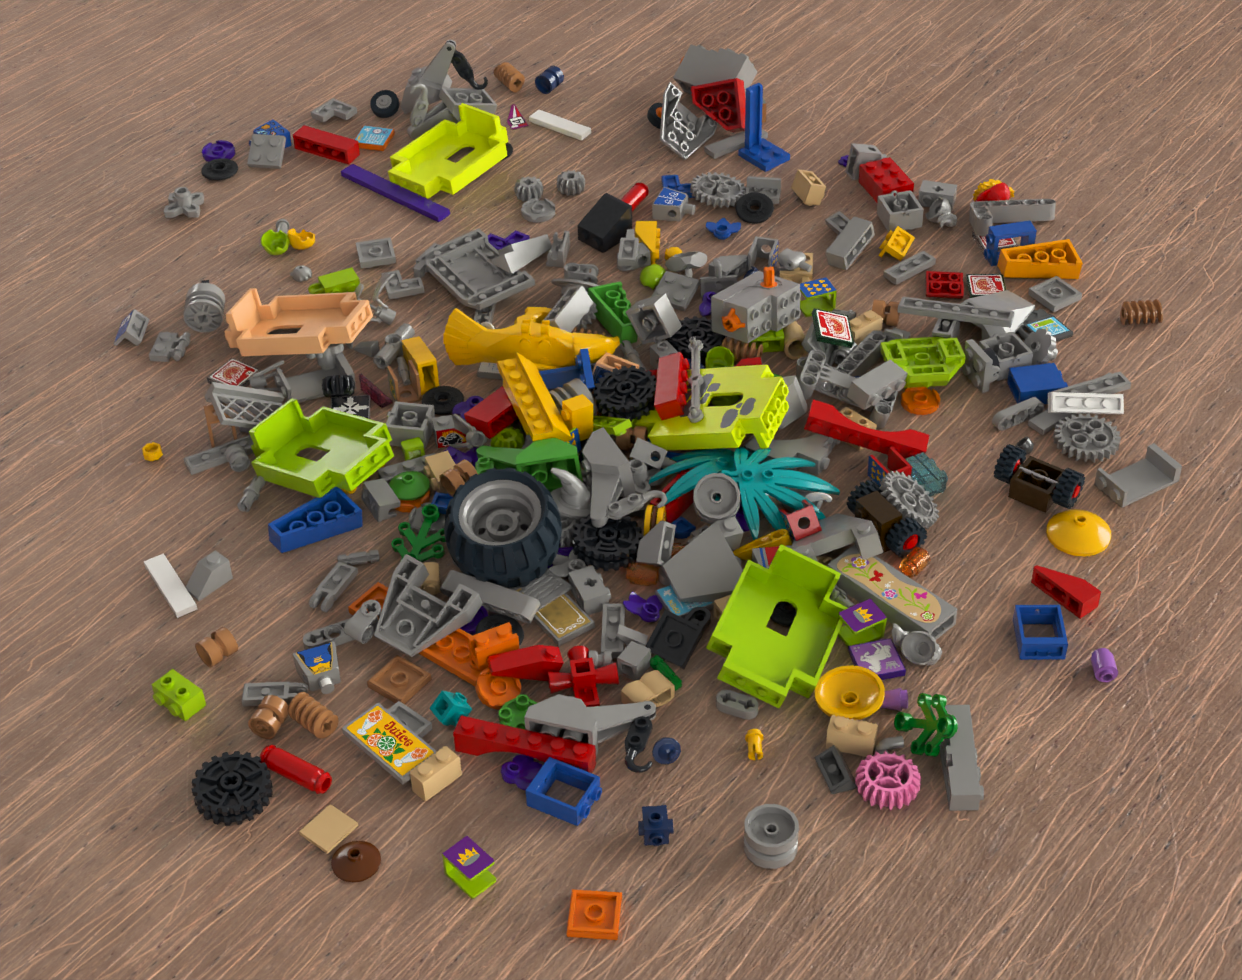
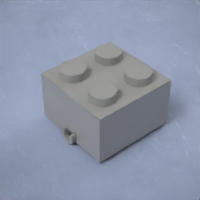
M892 191L891 194L878 196L877 215L888 232L890 230L894 231L897 226L903 230L922 227L924 209L912 191L898 193L897 191Z
M666 294L637 301L626 311L642 344L659 343L662 339L672 337L682 327Z
M1013 331L1002 335L996 333L992 338L979 342V346L982 349L991 348L998 357L1000 371L997 381L1008 378L1009 368L1032 365L1033 352Z
M395 401L392 411H388L386 426L392 438L389 444L401 446L402 441L420 437L424 444V449H426L433 432L432 418H435L434 405Z

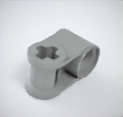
M567 263L564 266V279L589 282V279H591V283L597 284L599 269L596 265Z
M376 600L364 602L359 610L346 622L344 633L362 644L367 643L375 633L379 621L378 618L381 614L380 603Z

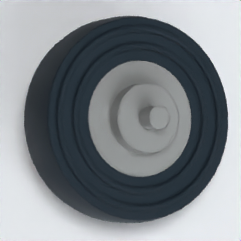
M382 90L374 94L371 98L370 106L377 117L388 118L398 111L400 103L393 91Z

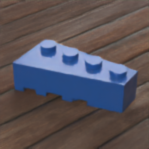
M334 487L323 497H316L269 523V541L281 553L294 550L363 527L362 510L340 488Z

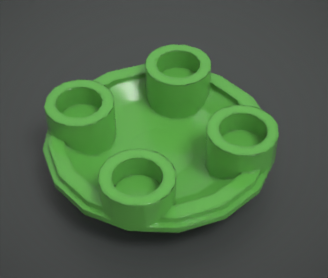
M525 694L518 695L501 707L498 713L499 723L525 729L524 717L528 707L537 702L529 699Z

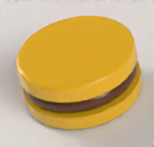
M647 505L644 518V536L660 521H666L665 506L657 508L654 505Z

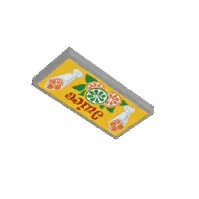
M380 703L375 704L342 728L345 736L402 785L411 779L410 770H414V767L420 765L421 762H425V759H428V757H432V754H436V750Z

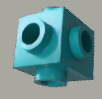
M443 690L429 708L445 726H457L461 715L467 717L472 710L466 702L467 698L459 692L451 693Z

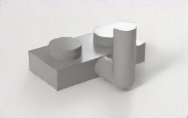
M718 258L713 259L715 276L700 277L701 297L706 292L719 293L737 283L736 275L722 276V265Z

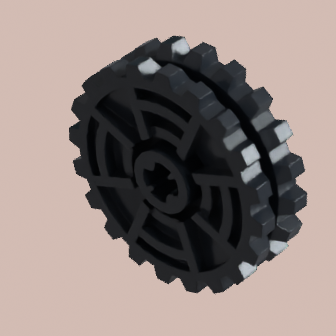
M693 316L690 319L685 317L684 320H679L682 327L672 337L665 340L677 352H681L684 359H691V352L688 348L690 344L689 339L695 337L696 340H701L703 348L700 350V362L705 365L707 352L714 347L722 346L723 340L727 336L712 331V319L707 320L706 317L698 318L697 316Z
M622 366L619 370L617 368L612 369L613 372H606L604 374L605 377H600L598 384H595L594 397L598 412H601L602 416L630 419L632 422L633 419L640 420L643 415L648 416L650 410H655L654 400L657 380L651 371H645L643 367L637 369L636 366H631L630 368Z
M589 514L587 519L581 518L579 524L575 525V530H573V553L577 555V559L585 562V566L593 565L595 570L603 568L604 571H609V569L618 571L619 567L628 568L629 563L634 564L636 562L639 541L643 538L642 529L637 527L638 523L631 521L629 516L618 520L609 518L604 526L594 527Z
M234 751L231 755L228 752H224L222 757L219 758L215 755L211 757V762H204L202 764V770L195 772L196 778L192 779V786L194 788H191L192 794L195 796V806H197L199 814L204 813V819L207 821L213 819V823L217 825L220 822H224L225 826H230L232 822H236L239 825L245 819L253 820V815L261 814L263 812L262 807L269 805V798L273 795L270 771L267 770L266 763H261V759L258 756L252 758L249 752H246L244 755L240 754V751Z

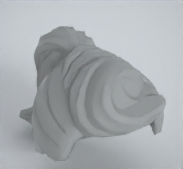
M942 197L935 200L931 204L929 212L925 213L926 218L930 222L939 223L940 228L943 225L947 227L957 225L956 215L951 213L950 204Z
M894 623L892 625L894 644L901 647L902 654L907 660L916 665L929 666L934 665L940 659L942 650L930 634L924 631H904L897 624Z

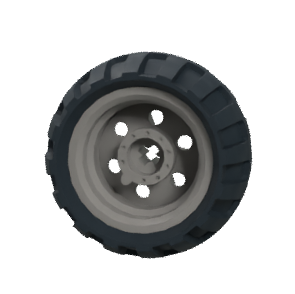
M492 468L488 469L487 472L469 477L465 484H461L456 489L453 499L450 500L446 510L444 534L448 551L455 564L464 574L475 577L479 581H487L510 589L529 585L535 578L539 579L546 572L547 567L551 566L558 553L562 525L558 507L551 493L540 481H537L531 474L525 471L523 473L516 471L514 468L498 470Z

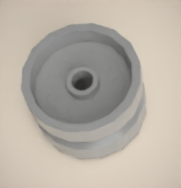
M712 473L704 476L698 481L694 489L693 506L696 514L702 521L710 525L715 521L736 516L740 505V490L737 483L723 473Z
M764 804L750 811L744 821V852L747 858L755 865L766 869H777L788 865L794 860L798 851L799 823L795 814L788 808L778 804Z

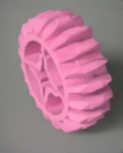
M885 750L883 754H879L876 751L873 756L867 755L865 760H861L856 770L855 784L858 794L862 795L864 801L870 800L871 806L878 804L880 810L884 806L888 807L890 811L893 806L901 809L903 804L909 806L911 800H915L918 791H920L921 776L918 773V767L913 765L912 759L906 760L904 754L897 756L895 751L893 754H888ZM870 777H875V780L872 781ZM902 779L906 782L905 784L901 783Z

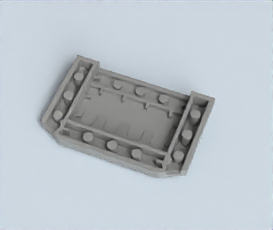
M479 228L425 252L427 270L455 298L468 307L482 310L535 285V279L526 271L521 272L517 270L512 274L491 263L490 260L498 257L499 253L489 243L488 236Z

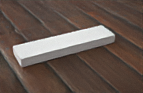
M537 110L529 116V122L581 141L591 134V128L542 110Z
M1049 392L1048 413L1124 414L1123 394Z
M164 553L144 561L145 568L177 618L197 610L195 601Z

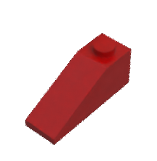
M1038 565L1034 566L1031 583L1079 619L1098 607L1101 591L1085 579Z
M534 645L491 655L487 658L491 676L548 681V671L559 672L564 664L559 647Z

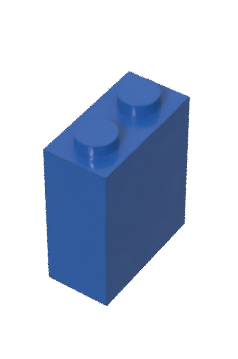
M1055 363L1009 368L1007 384L1017 404L1032 397H1036L1043 404H1048L1049 392L1068 387Z

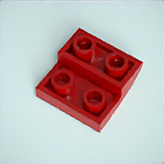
M926 271V297L963 298V273Z

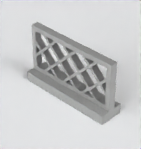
M212 382L204 396L206 402L213 404L220 424L250 429L261 422L259 418L264 420L268 417L264 414L265 412L270 415L280 408L284 400L281 392ZM231 407L232 409H234L235 411H237L239 414H236L235 412H233V411L230 410L229 408ZM247 410H249L250 412H252L253 414H255L256 417L253 416L252 414H250L249 412H247ZM224 413L230 416L231 418H226Z

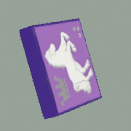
M891 638L848 646V653L854 666H861L873 671L881 680L905 676L906 669Z

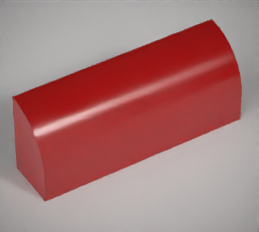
M503 386L464 414L466 422L474 426L477 431L482 432L489 439H492L518 419Z

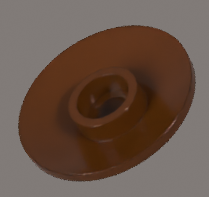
M352 841L342 845L336 850L331 860L334 874L339 879L352 883L369 879L378 871L381 864L379 850L373 844L366 841Z

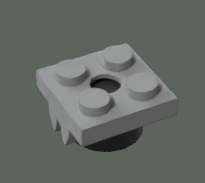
M973 339L967 340L963 351L965 363L962 366V372L981 393L988 392L990 383L999 378L1000 365L998 357L993 349H982Z

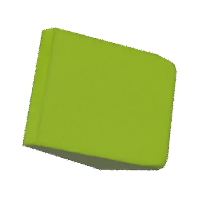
M420 437L401 442L405 461L425 456L424 444Z

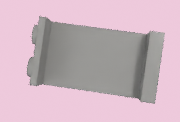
M340 352L335 354V368L321 369L285 378L280 367L276 368L277 376H274L276 387H280V392L287 401L293 398L297 399L298 403L324 397L322 379L325 377L339 374L350 375L355 383V373L344 354Z
M1153 443L1147 447L1146 457L1143 460L1110 475L1102 468H1098L1094 485L1123 508L1179 482L1182 465Z

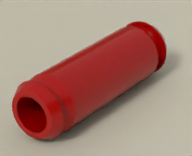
M636 183L620 200L631 205L633 212L648 196L649 190L647 185Z
M275 745L266 746L260 754L261 763L265 762L269 770L312 792L315 791L316 794L327 792L331 786L332 777L329 772H325L323 769L279 747L276 748Z

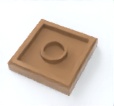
M396 655L367 681L368 688L394 703L400 701L406 704L432 678L430 673Z

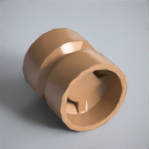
M874 299L872 311L883 318L882 322H885L887 326H898L900 313H898L899 302L890 301L886 304L883 300Z
M635 426L634 429L632 427L626 429L627 432L625 434L616 436V445L621 451L633 449L637 437L647 441L648 428ZM632 435L636 436L635 442H632Z
M464 459L454 465L453 469L450 468L442 473L439 478L445 491L453 497L456 489L461 484H465L469 477L475 474L478 475L474 466Z
M221 627L211 633V638L207 636L197 642L195 648L201 660L211 668L221 662L223 656L229 657L238 651V644L227 628Z
M265 696L248 722L251 731L264 739L274 738L281 724L284 723L289 715L288 704L278 696Z

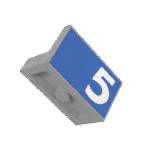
M134 309L121 322L114 345L117 346L126 338L138 346L142 342L150 319Z

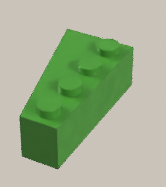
M621 281L588 288V295L597 305L595 308L598 312L594 314L612 337L618 336L622 345H624L622 342L624 340H628L630 343L637 342L638 335L626 314V311L631 307V303L626 298V292L622 289Z

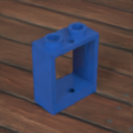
M1031 221L989 226L988 234H986L987 246L984 250V257L991 266H997L1000 255V252H998L999 240L1021 237L1020 246L1035 244L1037 230Z
M1015 605L1013 625L1020 660L1065 659L1068 641L1060 605ZM1022 624H1052L1055 637H1025Z
M549 757L526 789L527 806L578 826L583 818L586 819L588 817L594 801H598L602 794L600 777ZM555 780L586 791L576 807L545 795Z

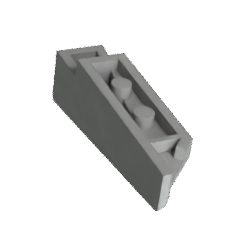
M548 234L499 249L497 250L499 256L490 261L493 265L513 274L551 249L552 244Z

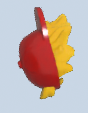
M989 179L988 182L980 183L977 187L978 189L974 190L975 193L973 194L974 202L1009 200L1014 197V190L998 179Z

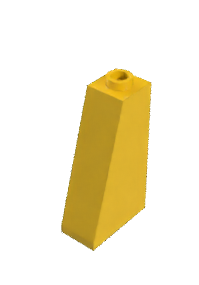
M421 337L401 340L403 356L408 367V361L412 360L419 373L421 395H424L432 388L438 387L439 378L436 358Z

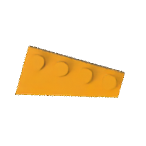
M1070 239L1001 249L997 266L1003 277L1051 279L1058 276L1060 279H1079L1083 263Z

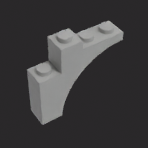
M818 433L793 440L772 439L768 447L771 448L770 454L759 464L783 457L806 459L816 463L815 467H795L783 470L796 471L799 468L818 476L823 470L828 468L830 463L828 455L833 447L841 441ZM755 436L745 446V449L749 451V456L756 450L761 449Z

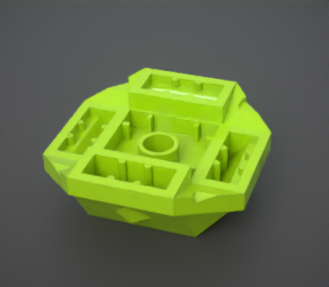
M923 337L894 339L889 342H881L880 344L884 361L892 360L908 373L904 388L947 386L951 378L965 363V354L957 338Z

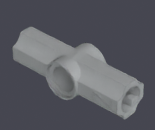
M404 323L395 333L385 337V344L373 357V362L378 368L385 369L394 359L403 355L401 340L412 338L415 335V330L410 324Z

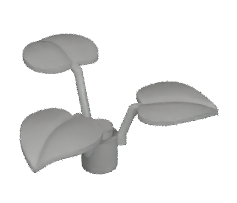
M385 272L380 277L374 290L373 301H377L381 306L375 307L370 304V308L375 310L374 316H376V318H371L370 321L377 323L382 321L388 325L392 324L396 312L389 309V306L385 305L378 296L385 284L395 274ZM361 283L354 291L357 300H362L359 298L364 287ZM353 342L346 343L350 349H353Z

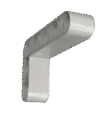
M1053 199L971 202L969 222L976 235L986 236L992 223L1023 222L1029 220L1050 221L1055 219L1056 201Z
M872 331L836 368L825 363L824 366L852 377L864 375L881 357L880 344L881 342H886V334L882 331ZM800 357L797 360L796 377L798 381L808 357Z

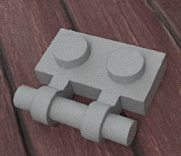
M159 332L149 353L150 361L169 362L170 357H173L175 361H179L186 352L185 347L190 343V333L184 332L179 338L178 333Z

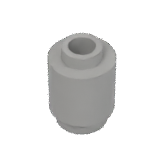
M844 340L834 351V362L839 365L858 345L854 341Z

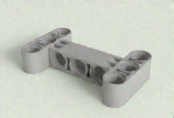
M817 349L811 350L798 381L805 400L810 399L813 391L816 390L861 408L847 396L852 381L857 378L824 366L826 360L825 353ZM898 391L892 393L888 398L880 400L875 406L865 409L871 412L869 420L877 424V428L885 427Z

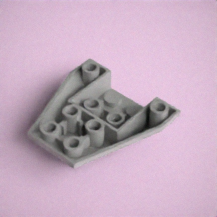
M670 82L663 94L660 141L683 160H686L714 135L718 123L707 114L698 118L679 102L682 92Z
M1009 290L969 298L959 303L1015 311L1011 328L973 323L982 329V340L992 338L996 333L998 335L1012 331L1016 333L1035 309L1034 304Z

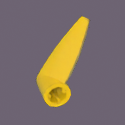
M779 529L734 550L733 553L741 560H752V548L777 547L780 544L789 546L792 545V541L786 529Z

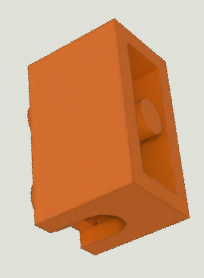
M510 622L468 637L470 657L478 670L489 667L487 662L488 656L520 649L519 636L517 633L512 634Z

